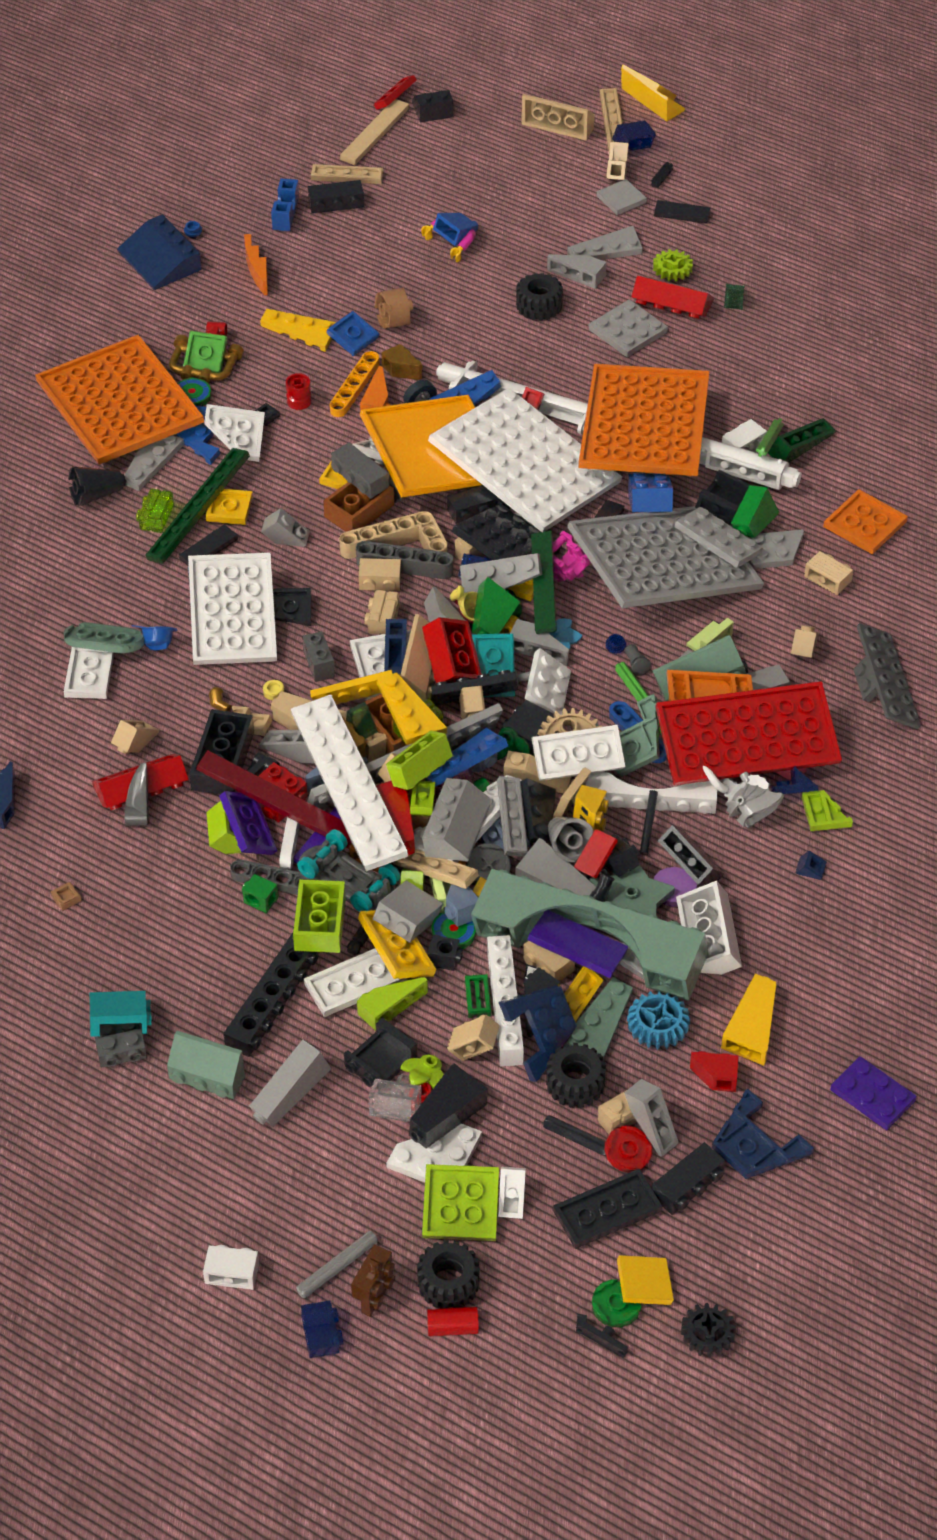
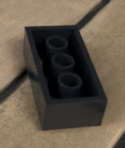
M211 709L189 773L191 790L219 795L224 791L235 792L231 787L196 769L207 750L243 768L254 735L253 715Z

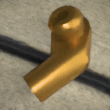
M213 687L209 692L210 705L217 710L230 712L232 705L222 700L223 689Z

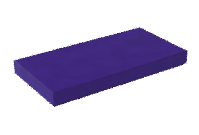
M546 910L527 939L608 978H611L628 950V946L550 910Z

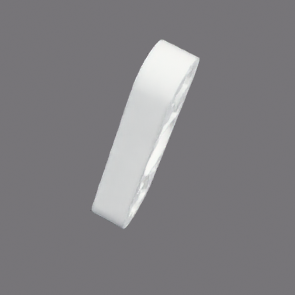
M288 817L280 853V868L292 870L300 823Z

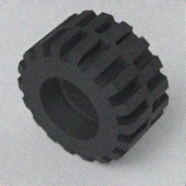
M533 273L532 275L525 276V278H521L520 282L517 283L516 308L525 318L543 321V319L548 320L550 317L554 318L561 312L563 286L556 277H552L550 274Z
M573 1043V1046L565 1044L563 1049L558 1047L555 1050V1054L552 1053L547 1062L546 1085L549 1094L552 1093V1098L554 1100L559 1099V1104L563 1106L565 1103L569 1104L570 1108L578 1105L579 1108H582L586 1103L588 1106L593 1104V1099L597 1101L600 1098V1094H603L606 1079V1063L603 1061L601 1053L597 1054L595 1048L589 1049L587 1044H583V1046H579L578 1043ZM570 1072H581L585 1074L586 1077L581 1079H573L566 1076V1074Z
M443 1240V1244L433 1243V1248L428 1246L425 1249V1254L420 1255L417 1264V1279L421 1296H425V1301L428 1304L433 1302V1307L436 1308L439 1306H443V1308H459L460 1304L463 1306L469 1304V1299L473 1300L476 1292L479 1290L480 1267L476 1253L473 1250L469 1251V1246L466 1244L460 1246L459 1241L455 1240L453 1243H449V1240ZM451 1269L459 1272L461 1276L454 1280H442L436 1274L442 1270Z

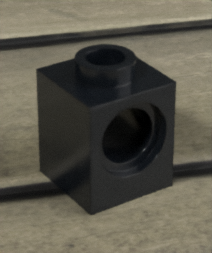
M433 935L427 955L436 968L454 971L456 964L461 963L463 950L460 949L459 939Z

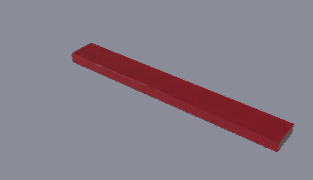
M208 750L197 765L196 770L325 837L333 829L340 831L346 837L348 842L346 848L349 849L352 841L341 819Z

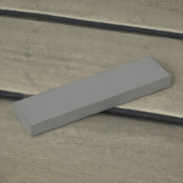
M499 776L497 787L504 855L524 857L528 853L520 778Z

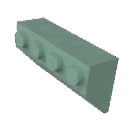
M730 635L652 670L664 701H669L667 670L746 674L742 660Z

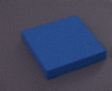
M354 311L327 329V334L352 356L374 342L380 335L379 332Z

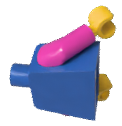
M438 213L436 219L431 222V226L422 227L421 233L422 236H425L426 240H430L433 237L432 231L434 230L451 244L458 246V248L451 249L450 257L452 259L453 256H456L455 260L459 262L462 258V250L465 251L476 237L478 223L470 220L462 213Z

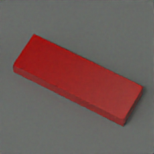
M410 75L402 78L373 104L375 109L378 110L391 104L417 81L416 77Z

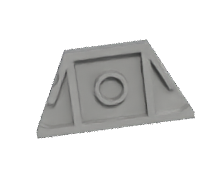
M804 530L760 533L755 538L748 537L763 547L761 554L748 562L753 569L793 565L801 539H803Z

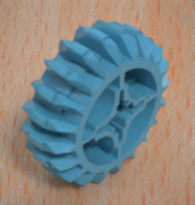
M660 990L656 995L650 991L648 997L641 994L639 1000H634L633 1006L629 1008V1015H627L629 1032H632L633 1039L639 1038L638 1042L640 1045L646 1042L648 1049L654 1045L657 1050L660 1046L668 1049L669 1044L676 1046L678 1041H683L690 1025L688 1008H685L684 1001L678 1002L677 996L671 998L669 992L666 995H662Z

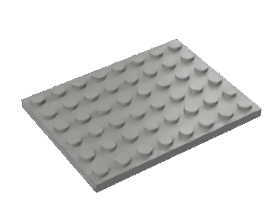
M695 506L675 508L673 512H642L569 521L568 529L621 608L760 590L764 585V582L749 562L736 568L674 527L676 520L697 509Z

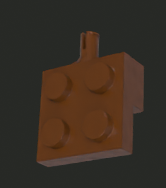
M375 1244L351 1283L352 1297L361 1301V1312L371 1317L375 1309L378 1310L381 1307L384 1299L383 1294L386 1289H391L395 1280L393 1275L395 1264L392 1261V1252Z

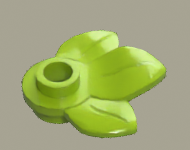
M434 1055L407 1059L400 1068L410 1073L409 1080L412 1087L428 1082L434 1088L444 1075L441 1071L442 1063Z

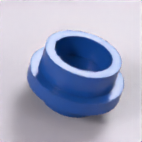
M189 221L184 227V233L186 236L194 238L202 233V227L196 221Z

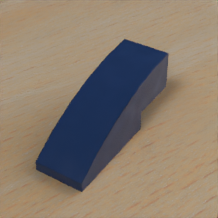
M386 619L384 671L392 670L393 674L398 673L401 675L407 650V619Z

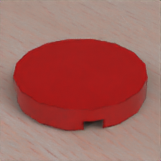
M625 1125L614 1129L608 1135L604 1151L607 1160L613 1167L622 1172L630 1173L637 1169L642 1170L647 1166L652 1157L651 1142L649 1143L643 1131L636 1127Z

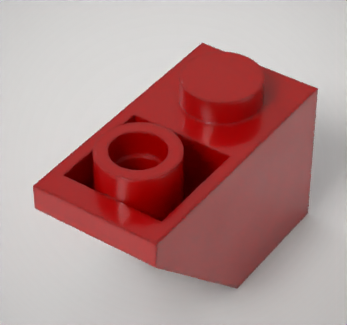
M691 1051L690 1069L711 1090L736 1092L739 1055Z

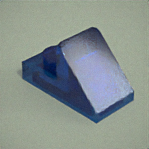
M796 767L790 770L792 785H790L789 781L776 782L777 786L771 787L772 792L782 794L818 791V786Z

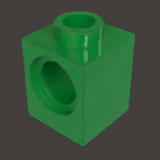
M256 874L249 881L247 880L242 887L244 903L262 912L267 913L278 899L277 884Z

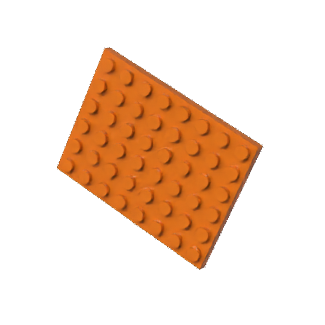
M139 335L35 375L38 384L98 465L204 423V416Z
M594 364L578 468L698 476L709 371Z

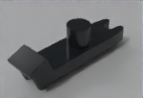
M577 1313L576 1333L586 1336L623 1358L626 1356L628 1347L612 1338L615 1334V1330L612 1327L605 1326L603 1331H600L587 1323V1315Z

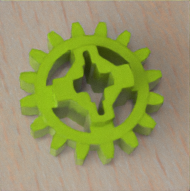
M668 249V252L661 251V255L656 254V258L653 259V271H656V276L661 275V279L666 277L668 281L671 279L678 281V278L684 280L685 276H690V272L693 269V259H690V255H685L684 251L679 253L678 249L675 251Z

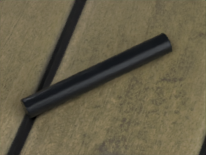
M655 790L649 791L639 852L642 855H648L658 796V792Z

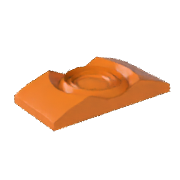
M667 670L666 673L669 701L753 690L750 674Z

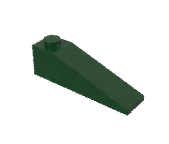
M824 418L778 436L768 454L772 458L791 462L835 434L836 430Z

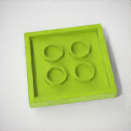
M426 1164L422 1238L496 1241L499 1167Z

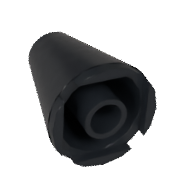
M71 467L69 470L68 480H72V486L69 487L74 504L78 506L86 505L121 491L123 486L126 485L124 474H121L118 470Z

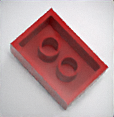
M439 617L422 627L436 683L443 681L454 683L460 678H469L471 680L482 675L468 621Z

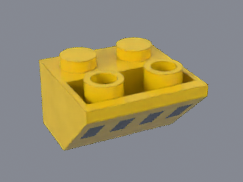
M581 785L575 799L573 818H579L589 823L593 832L594 830L604 831L606 818H603V816L607 812L609 800H606L607 791Z

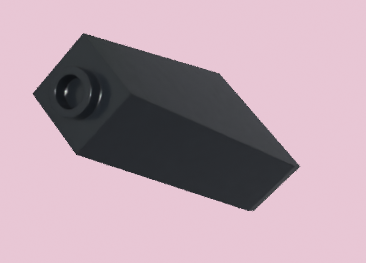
M455 1063L452 1064L410 1118L409 1136L414 1142L419 1143L424 1148H428L487 1105L488 1088Z

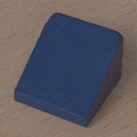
M809 850L799 858L795 873L821 880L827 862Z

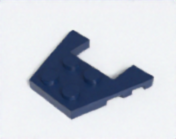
M561 986L547 987L533 991L531 994L519 995L513 999H505L498 1002L506 1021L512 1022L524 1012L540 1049L523 1062L529 1080L537 1082L547 1069L550 1055L552 1053L555 1054V1050L558 1047L562 1048L577 1027Z
M749 1089L745 1090L740 1102L733 1109L728 1121L726 1120L712 1143V1149L745 1179L812 1155L814 1147L799 1134L780 1148L748 1119L762 1108L763 1102Z

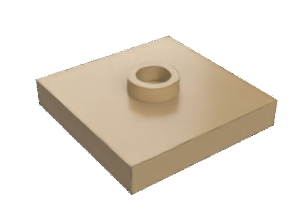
M583 768L562 795L553 818L564 817L571 806L575 805L576 795L581 785L586 784L591 773L589 769Z

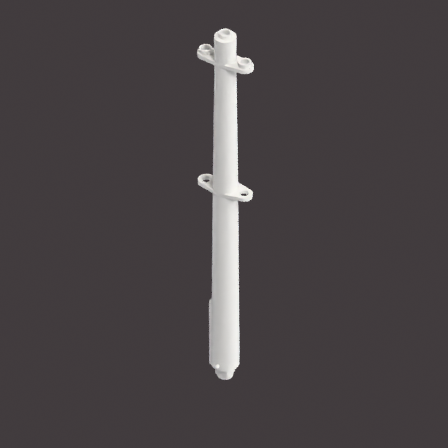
M469 361L465 368L444 362L438 366L436 371L439 381L450 384L449 389L483 373L476 372L478 367L476 361ZM498 378L501 387L490 397L496 396L507 388L512 389L522 397L525 387L528 386ZM532 388L545 394L539 412L577 424L578 434L583 435L588 403ZM702 437L700 464L705 465L706 468L716 471L722 470L732 476L778 490L782 486L797 488L802 476L798 469L789 467V462L764 455L759 457V453Z

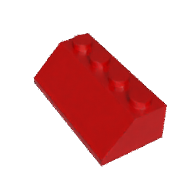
M638 275L631 296L633 299H636L635 303L646 306L647 303L654 304V308L664 310V307L671 308V312L676 314H682V311L687 312L689 317L699 319L700 316L705 317L714 301V297L708 293Z
M170 754L146 762L148 794L150 793L151 796L163 793V788L171 786V789L184 785V781L189 780L181 755ZM140 765L91 781L103 807H109L110 810H114L123 806L122 803L126 802L131 780Z

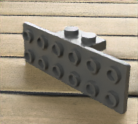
M859 623L856 627L866 656L853 670L862 699L870 702L878 694L886 719L919 729L921 724L892 636L886 631L883 632Z

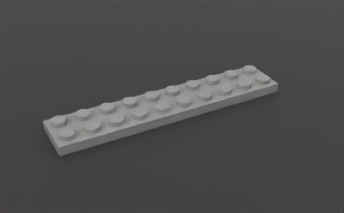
M500 704L493 705L448 726L446 736L451 751L458 748L460 743L467 742L485 728L494 731L503 711ZM412 744L406 745L391 753L400 754L402 751H404ZM391 753L365 764L375 785L383 781L378 772ZM322 784L310 790L307 802L325 810L328 808V804L333 801L325 784Z

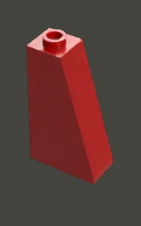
M392 781L376 785L407 849L408 856L414 854L415 840L407 790L394 787Z

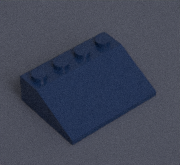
M163 214L147 220L117 248L120 255L153 290L202 270L200 252Z

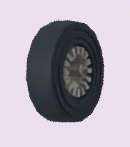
M419 380L410 385L405 391L403 401L404 403L425 401L436 396L437 390L432 382Z

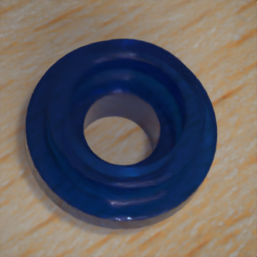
M613 634L606 640L605 647L611 653H621L626 648V641L623 636Z

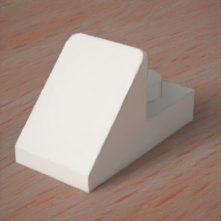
M501 1167L498 1217L523 1219L526 1168Z

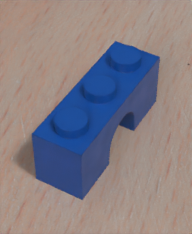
M280 178L277 189L278 201H274L271 211L272 230L290 231L299 200L298 180Z

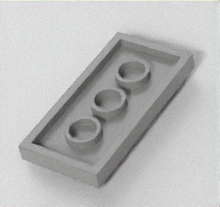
M702 507L676 520L675 528L736 568L760 555L763 547L754 540L749 539L737 529L732 528Z

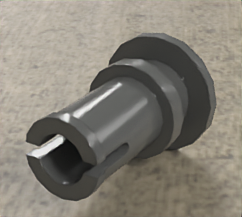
M635 644L625 648V654L630 659L633 674L640 676L647 673L651 668L650 660L640 654Z

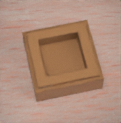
M71 882L50 892L51 897L62 911L82 901L81 895Z

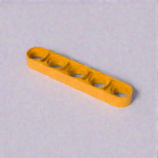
M368 351L362 355L330 402V414L332 416L342 417L349 411L379 367L378 353ZM368 359H374L375 361H374V362H368V361H366V360H368ZM359 371H367V373H364V374H361V373H358V372H359ZM357 382L359 385H351V383ZM344 394L351 395L350 397H342ZM336 406L343 407L342 409H334Z

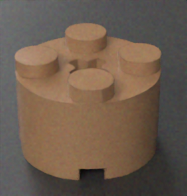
M403 287L381 291L376 294L375 309H379V315L376 316L382 328L410 325V311L413 310V303L411 299L407 298Z

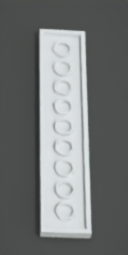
M328 695L291 708V714L366 872L407 857V849L332 696Z

